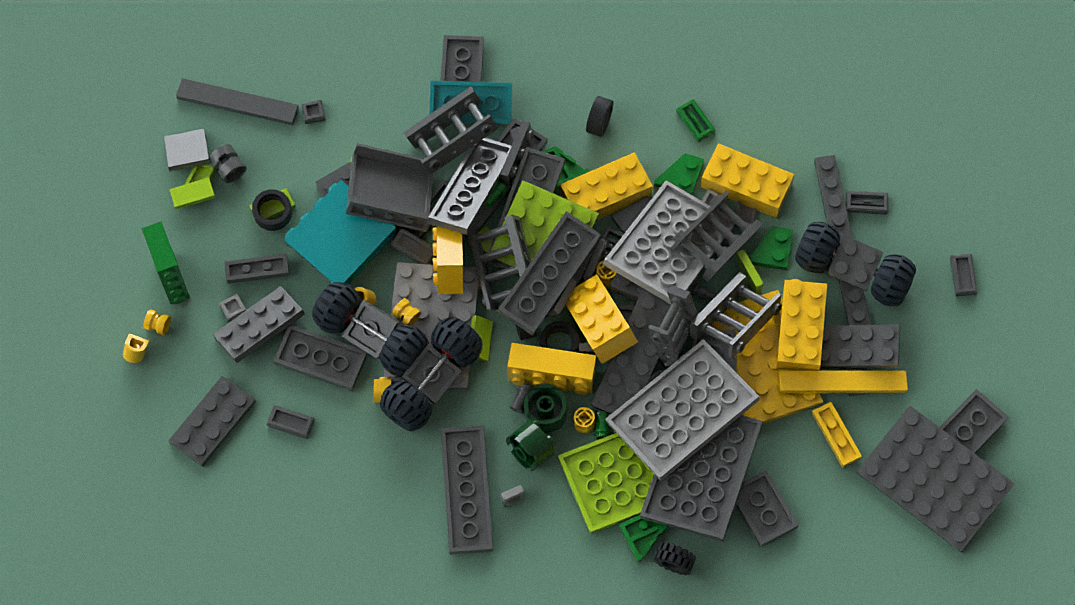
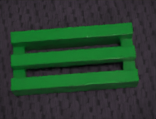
M694 99L676 108L677 114L697 142L715 133V128ZM690 106H692V108L697 113V115L702 120V122L708 130L705 131V129L702 127L696 116L690 110ZM683 110H685V112L688 114V116H689L690 119L693 121V123H694L695 126L698 128V130L700 131L701 134H699V132L696 130V128H695L694 125L691 123V121H690L689 118L686 116V114L684 113Z

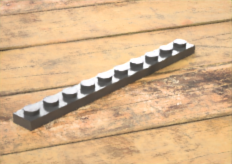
M835 155L815 157L814 164L826 222L836 228L841 237L836 250L838 251L844 236L852 238L836 158ZM839 280L848 325H871L864 290Z

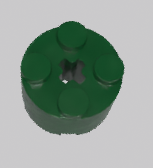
M551 384L535 386L526 395L524 400L526 421L536 420L544 433L562 428L567 417V400L564 393Z
M534 419L525 422L506 438L507 445L511 444L513 447L511 453L524 468L531 467V471L536 470L554 455L553 446L556 445L554 439L550 435H545L541 430L540 424Z

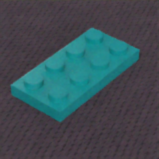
M430 81V114L471 86L482 101L477 107L484 117L489 114L495 123H511L512 83ZM471 111L461 117L463 123H477Z

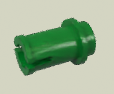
M498 181L485 204L489 208L492 207L501 195L504 196L506 194L507 188Z
M597 412L595 414L596 430L594 431V436H596L597 440L611 434L605 420L608 417L607 412Z

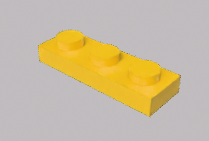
M832 402L812 411L814 419L842 468L862 458Z

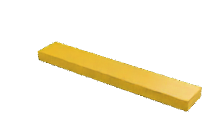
M779 371L778 373L779 393H907L908 391L906 371Z

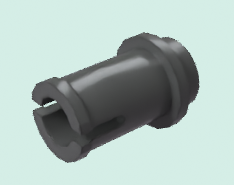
M520 385V388L516 389L517 394L510 405V409L517 413H522L525 397L532 389L525 385Z

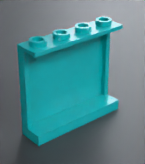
M340 180L338 183L330 186L327 191L328 194L324 198H319L315 202L314 208L310 213H305L300 218V223L295 229L291 228L286 233L284 241L288 247L293 248L331 283L340 282L349 285L397 234V230L392 224L345 214L349 186Z

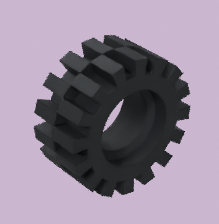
M661 542L653 561L659 564L660 567H665L664 569H669L673 573L690 575L696 556L692 552H688L689 550L682 549L681 546Z

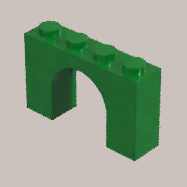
M162 221L141 228L170 304H178L185 301L190 295Z

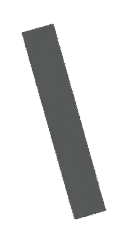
M182 78L176 94L177 99L288 125L294 124L299 108L297 104Z

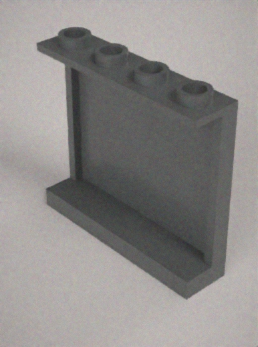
M357 143L352 155L345 214L427 232L430 225L428 217L430 215L433 174H430L421 161L424 158Z

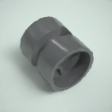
M230 144L218 147L209 157L210 162L215 169L219 170V175L226 183L238 180L247 170L246 165L238 157L237 152Z

